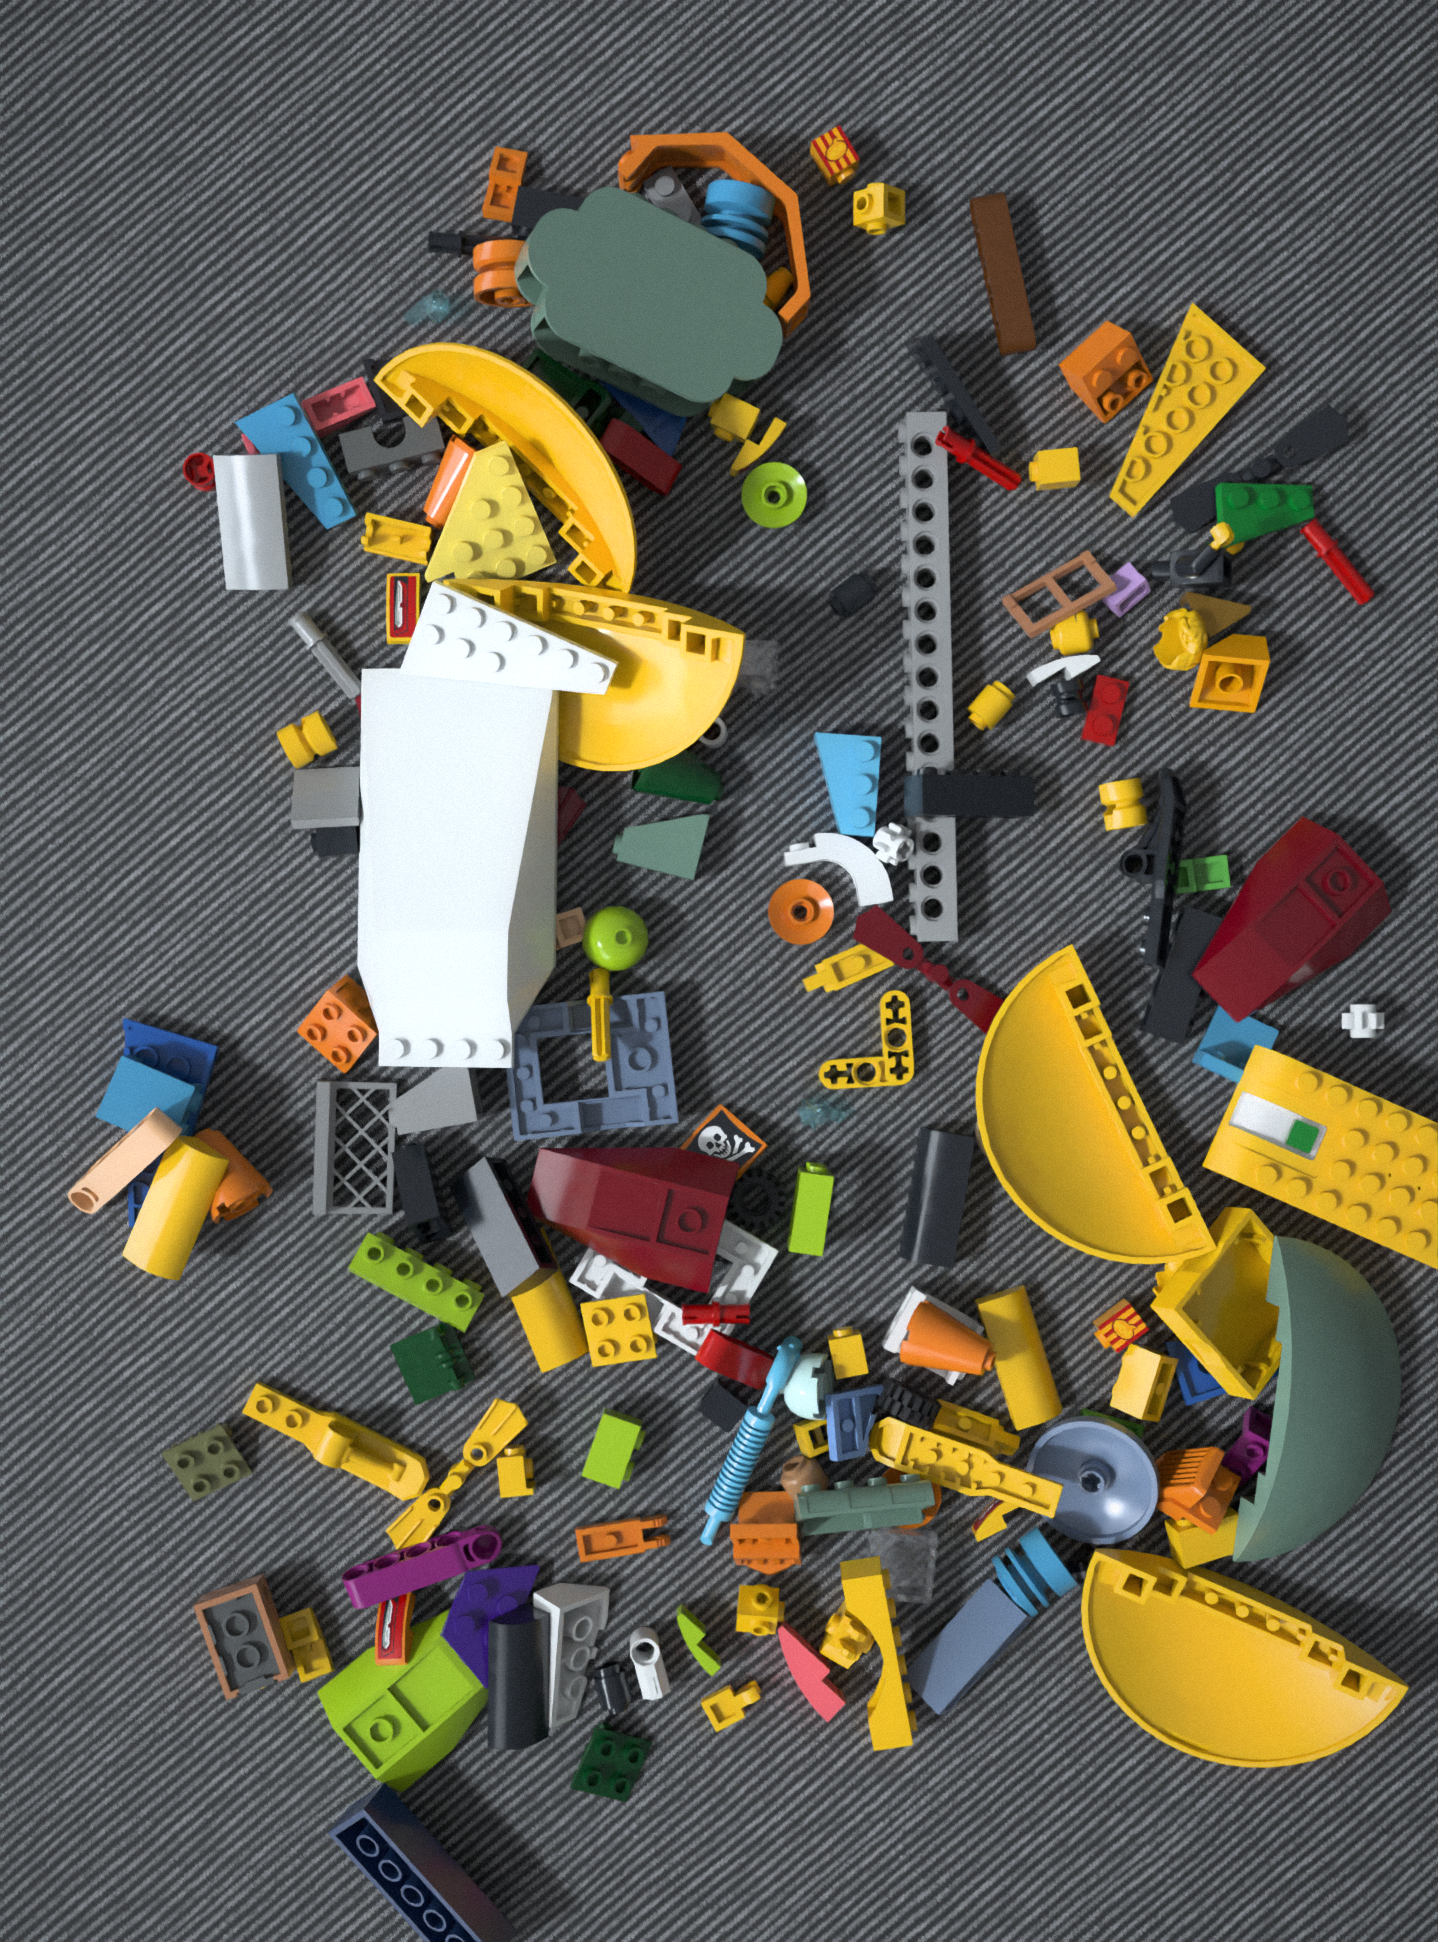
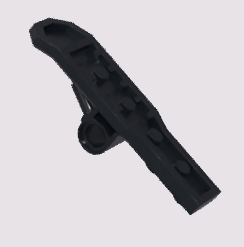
M1162 768L1159 772V785L1162 796L1159 798L1160 807L1154 818L1148 823L1137 845L1125 851L1119 859V869L1123 875L1140 884H1152L1151 904L1146 908L1144 917L1145 925L1148 926L1146 939L1142 940L1140 954L1141 958L1144 959L1143 964L1160 969L1166 968L1172 911L1178 887L1187 814L1183 787L1177 773L1171 768ZM1143 859L1142 869L1138 873L1133 874V864L1135 861Z

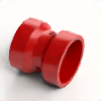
M194 453L188 456L183 464V474L186 480L199 491L212 492L216 490L213 459L204 453Z

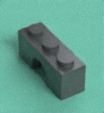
M410 416L403 417L406 429L405 438L401 444L393 448L380 446L371 426L339 434L350 476L353 480L359 479L360 482H366L378 478V473L391 471L393 474L402 473L409 470L410 465L420 462L423 465L439 463L442 461L441 457L444 456L446 451L439 417L436 416L423 428Z

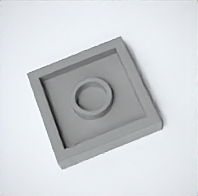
M360 766L294 770L291 824L293 829L359 826Z

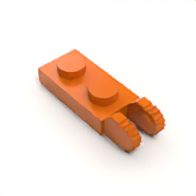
M660 1514L647 1516L642 1519L641 1517L576 1527L575 1532L580 1562L644 1553L647 1549L669 1545L671 1543L669 1535L661 1534L646 1539L643 1536V1529L661 1527L667 1524V1516Z

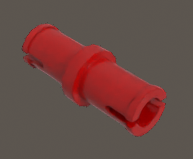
M712 1301V1304H682L683 1326L712 1324L713 1328L720 1327V1324L750 1323V1317H748L750 1315L749 1303L720 1304L719 1301Z

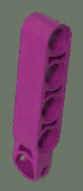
M480 1525L463 1532H449L348 1569L341 1578L355 1609L367 1608L493 1561L501 1551L502 1537L498 1529L491 1525Z

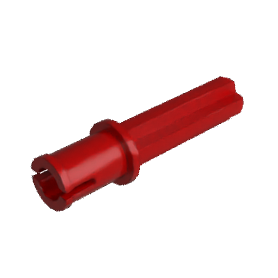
M949 426L943 427V431L946 434L941 430L939 431L935 444L956 456L957 462L961 464L967 463L1008 491L1018 488L1022 480L1021 475L976 446L975 440L971 438L967 440Z
M1317 517L1300 530V533L1305 536L1317 551L1316 557L1319 558L1321 556L1359 605L1365 604L1375 595L1373 589L1337 545L1338 539H1332Z

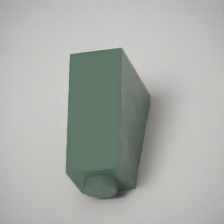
M700 814L625 828L623 835L617 834L612 853L618 854L617 862L694 881L710 815Z

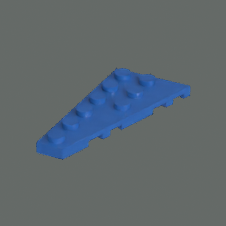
M123 1018V1030H125L124 1055L131 1054L142 1059L141 1063L189 1084L198 1083L203 1085L199 1093L203 1095L201 1105L196 1113L191 1112L186 1123L190 1125L187 1136L193 1137L220 1046L129 1018ZM165 1150L129 1182V1227H134Z

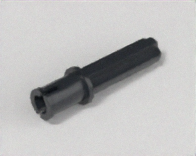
M459 230V234L429 231L428 252L458 254V258H462V254L473 255V249L484 242L526 240L463 234L462 230Z

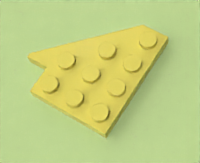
M506 440L474 453L425 572V578L428 583L454 572L457 579L517 580L557 563Z

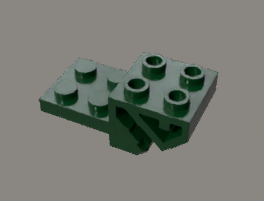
M537 347L521 366L561 396L583 419L598 441L602 438L612 418L624 422L645 436L644 427L627 409L611 406L613 396L607 390L589 378L585 381ZM612 462L614 468L618 471L620 467Z

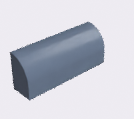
M989 1578L907 1669V1675H902V1678L910 1683V1686L938 1715H947L1033 1618L1013 1601L1005 1589Z

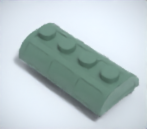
M908 1474L900 1476L901 1483L888 1484L887 1477L867 1479L868 1486L855 1487L854 1481L834 1483L835 1490L825 1491L821 1490V1484L801 1486L802 1493L794 1495L795 1522L802 1523L800 1533H804V1536L920 1524L925 1520V1513H922V1510L935 1505L932 1485L929 1479L920 1480V1474Z

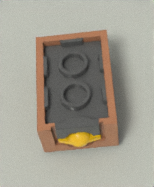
M264 1573L209 1592L198 1599L193 1607L226 1700L237 1697L239 1693L243 1695L276 1683L277 1680L280 1682L290 1678L296 1668V1663L292 1652L287 1649L279 1622V1615Z

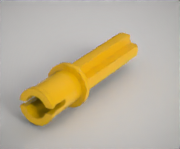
M603 968L593 969L592 972H589L590 995L587 997V1004L591 1007L593 1059L597 1062L609 1061L611 1058L610 1006L613 1004V997L610 995V972Z

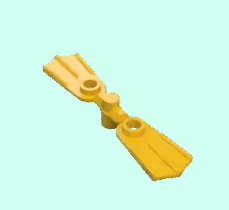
M495 1398L464 1445L463 1456L465 1460L462 1459L460 1463L454 1464L448 1473V1477L439 1488L433 1487L426 1490L386 1529V1533L392 1539L397 1550L428 1541L450 1508V1496L465 1482L466 1477L474 1469L473 1466H484L489 1463L528 1425V1421L517 1403ZM474 1448L481 1449L483 1456L475 1457L472 1454V1450ZM437 1499L440 1501L441 1506L434 1508L430 1505L429 1501Z

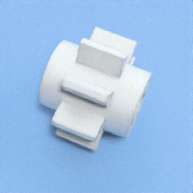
M890 822L889 827H881L873 839V846L879 850L875 857L885 863L890 862L895 866L898 864V861L903 862L907 860L914 850V842L908 838L912 831L901 824L897 825L893 822Z
M1350 1004V1013H1342V1029H1350V1037L1352 1038L1376 1037V1029H1384V1013H1376V1004Z

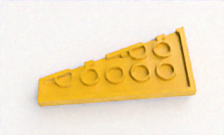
M1194 303L1188 309L1109 494V497L1132 518L1266 369Z

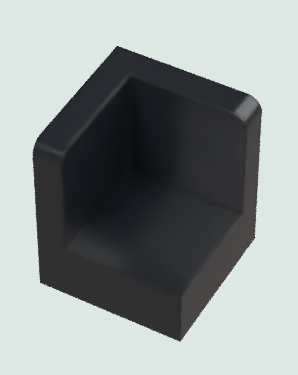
M718 1378L697 1403V1410L726 1433L731 1432L749 1407L748 1402Z

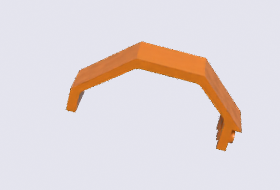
M728 132L630 135L631 150L627 151L618 163L619 187L628 193H637L642 188L643 181L650 178L656 171L671 165L672 168H718L726 172L732 179L759 186L776 198L773 215L780 220L784 227L790 270L794 278V295L778 312L783 337L787 339L807 317L811 298L798 195Z

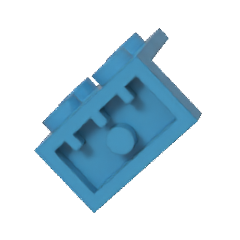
M1218 1005L1192 1063L1238 1084L1254 1046L1258 1045L1271 1050L1279 1031L1251 1017L1236 1023Z

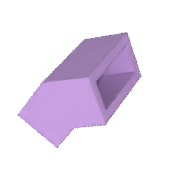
M1128 562L1110 577L1115 583L1117 591L1101 600L1111 611L1121 617L1150 593L1151 590L1147 579L1138 573L1131 563Z

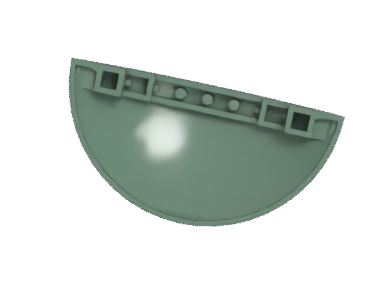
M1274 1235L1266 1301L1280 1307L1275 1340L1282 1343L1266 1472H1258L1255 1496L1240 1497L1232 1559L1234 1562L1256 1561L1294 1550L1310 1542L1341 1519L1359 1500L1380 1468L1391 1443L1400 1407L1402 1382L1398 1343L1389 1316L1376 1292L1356 1269L1333 1252L1311 1242L1293 1237Z

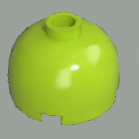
M607 906L594 912L585 923L582 947L587 958L597 967L609 971H622L636 965L644 956L648 946V930L643 919L633 910L623 906Z

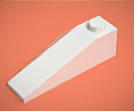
M558 1583L534 1592L533 1606L550 1613V1728L570 1721L577 1716L588 1682L584 1676L589 1659H595L598 1648L594 1646L598 1631L604 1630L607 1622L610 1589L607 1587Z

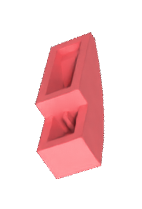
M785 1620L777 1622L782 1651L796 1683L813 1708L829 1722L846 1703L844 1693L826 1677L830 1672L829 1661Z

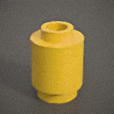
M995 680L992 685H987L967 708L971 714L968 719L982 731L986 727L992 730L1013 706L1011 702L1014 700L1015 695L1005 685Z

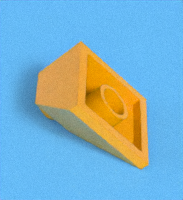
M1232 634L1204 650L1189 702L1190 707L1255 713L1270 663L1266 637Z

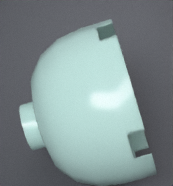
M806 1353L801 1355L800 1359L796 1360L785 1387L779 1390V1394H784V1400L788 1408L801 1418L810 1420L826 1419L824 1394L833 1392L834 1379L832 1361L826 1360L829 1356L827 1353Z

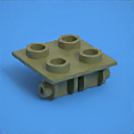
M219 1422L216 1424V1427L206 1432L200 1431L197 1436L191 1435L189 1440L178 1445L174 1443L170 1449L162 1452V1456L193 1501L253 1474L251 1468L230 1438L232 1429L228 1423L222 1424Z

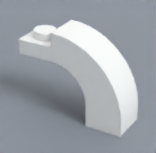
M817 833L813 835L815 847L809 848V842L789 846L790 852L783 854L785 867L817 861H829L843 867L854 881L859 907L894 901L890 880L883 864L868 847L853 838L835 833Z

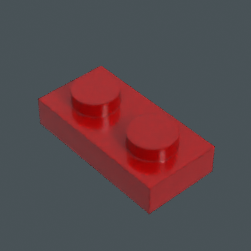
M1099 674L1096 675L1081 740L1109 747L1114 746L1130 682Z

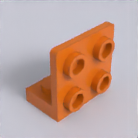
M347 974L325 992L297 1029V1032L342 1073H347L371 1042L379 1035L366 991Z

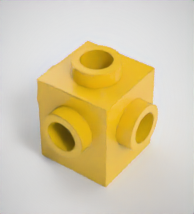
M870 183L866 189L854 192V226L867 230V233L870 235H882L887 232V229L905 224L904 190L885 183Z
M757 1584L755 1586L740 1585L737 1602L736 1631L751 1632L757 1636L775 1634L777 1622H783L785 1610V1602L779 1601V1588H773L765 1584Z

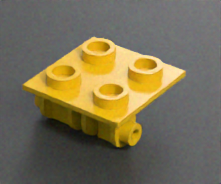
M645 1293L580 1303L593 1367L657 1358L655 1344L658 1342L657 1333L652 1331Z

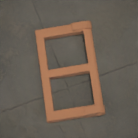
M1086 550L1080 556L1001 599L1003 605L1031 639L1117 591L1115 583L1096 562L1092 554ZM1084 565L1101 586L1071 602L1055 581ZM1046 586L1063 608L1033 624L1017 602Z

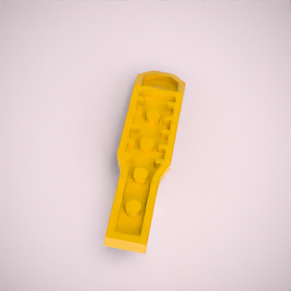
M260 1381L256 1383L242 1411L243 1414L304 1443L313 1453V1457L320 1463L335 1469L342 1468L390 1492L402 1501L421 1496L430 1478L426 1459L410 1448L335 1411L317 1410Z
M889 1416L873 1425L868 1442L875 1461L908 1474H920L922 1479H929L930 1482L969 1496L989 1495L1050 1518H1054L1065 1484L1000 1462L984 1449L927 1429H922L893 1416Z

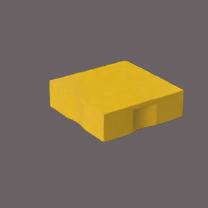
M1225 1207L1208 1229L1217 1249L1198 1257L1186 1259L1150 1306L1229 1395L1255 1400L1280 1366L1282 1343L1275 1340L1280 1307L1266 1301L1274 1235L1251 1209Z

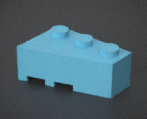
M815 732L814 740L838 834L848 837L872 839L875 836L881 737Z

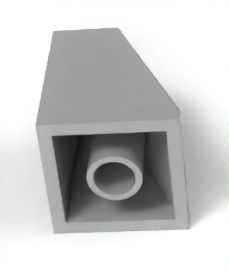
M443 1067L392 1102L393 1108L388 1111L391 1128H397L398 1135L479 1121L484 1115L475 1067Z

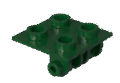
M445 1322L390 1345L415 1405L448 1391H457L465 1387V1384L476 1380L454 1327Z
M599 1721L598 1725L593 1727L594 1732L590 1742L585 1745L586 1751L581 1754L582 1760L578 1769L573 1772L574 1778L570 1788L626 1802L653 1742L610 1730L611 1725L609 1723Z

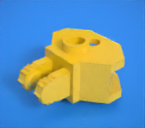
M845 1600L826 1625V1632L820 1644L819 1653L849 1669L856 1660L858 1661L862 1652L868 1653L874 1643L875 1638L870 1630L859 1618L847 1610Z

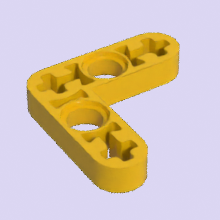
M891 990L883 994L880 999L882 1056L842 1058L825 1061L819 1068L818 1073L819 1079L824 1086L829 1089L895 1086L906 1084L911 1080L914 1075L911 1011L909 998L905 993ZM893 995H897V1000L904 1003L903 1007L898 1008V1018L905 1017V1024L891 1023L886 1025V1018L893 1019L892 1009L886 1008V1002H890ZM893 1028H900L906 1034V1041L899 1047H893L887 1039L889 1031ZM907 1050L908 1056L900 1055L902 1066L907 1067L908 1071L902 1073V1079H897L895 1074L890 1073V1068L896 1065L895 1056L888 1058V1051L902 1052ZM846 1063H853L851 1068L853 1083H847L848 1076L838 1077L837 1083L834 1084L831 1083L830 1078L824 1077V1072L830 1071V1065H836V1069L839 1071L848 1070ZM862 1063L872 1064L875 1068L874 1078L867 1082L861 1081L857 1076L859 1065Z

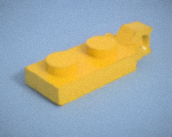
M858 944L822 960L821 963L815 965L817 973L802 979L807 992L823 986L827 993L832 990L837 991L894 966L895 963L866 946Z
M937 1399L942 1407L930 1431L984 1449L992 1455L1000 1453L1012 1457L1018 1450L1021 1437L1005 1432L1004 1427L999 1425V1420Z

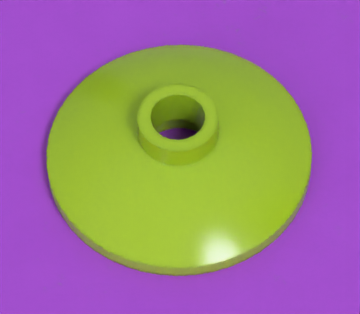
M769 462L756 467L746 477L741 492L742 504L747 515L758 525L772 529L782 528L792 524L802 514L807 502V488L802 476L794 468L780 462ZM770 493H777L780 496V500L777 503H771L768 500Z

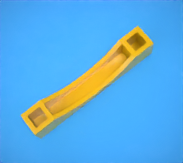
M880 1556L840 1562L841 1581L847 1610L859 1618L870 1630L880 1647L883 1657L881 1677L875 1692L867 1702L868 1722L873 1749L878 1751L912 1746V1731H918L915 1710L908 1711L907 1703H913L910 1683H903L902 1675H907L904 1654L898 1655L897 1647L902 1646L899 1626H893L891 1618H897L894 1597L887 1598L886 1593L887 1589H892L889 1568L882 1569Z

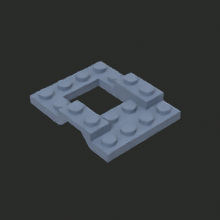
M664 991L613 997V1004L610 1006L611 1058L609 1061H605L609 1096L544 1104L537 1038L591 1033V1007L587 1004V1000L531 1006L515 1032L514 1068H506L514 1141L582 1134L625 1127L679 1123Z

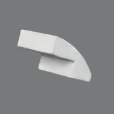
M1098 655L1066 657L1042 665L1031 671L1026 677L1032 687L1059 671L1062 672L1068 681L1095 666L1101 660Z

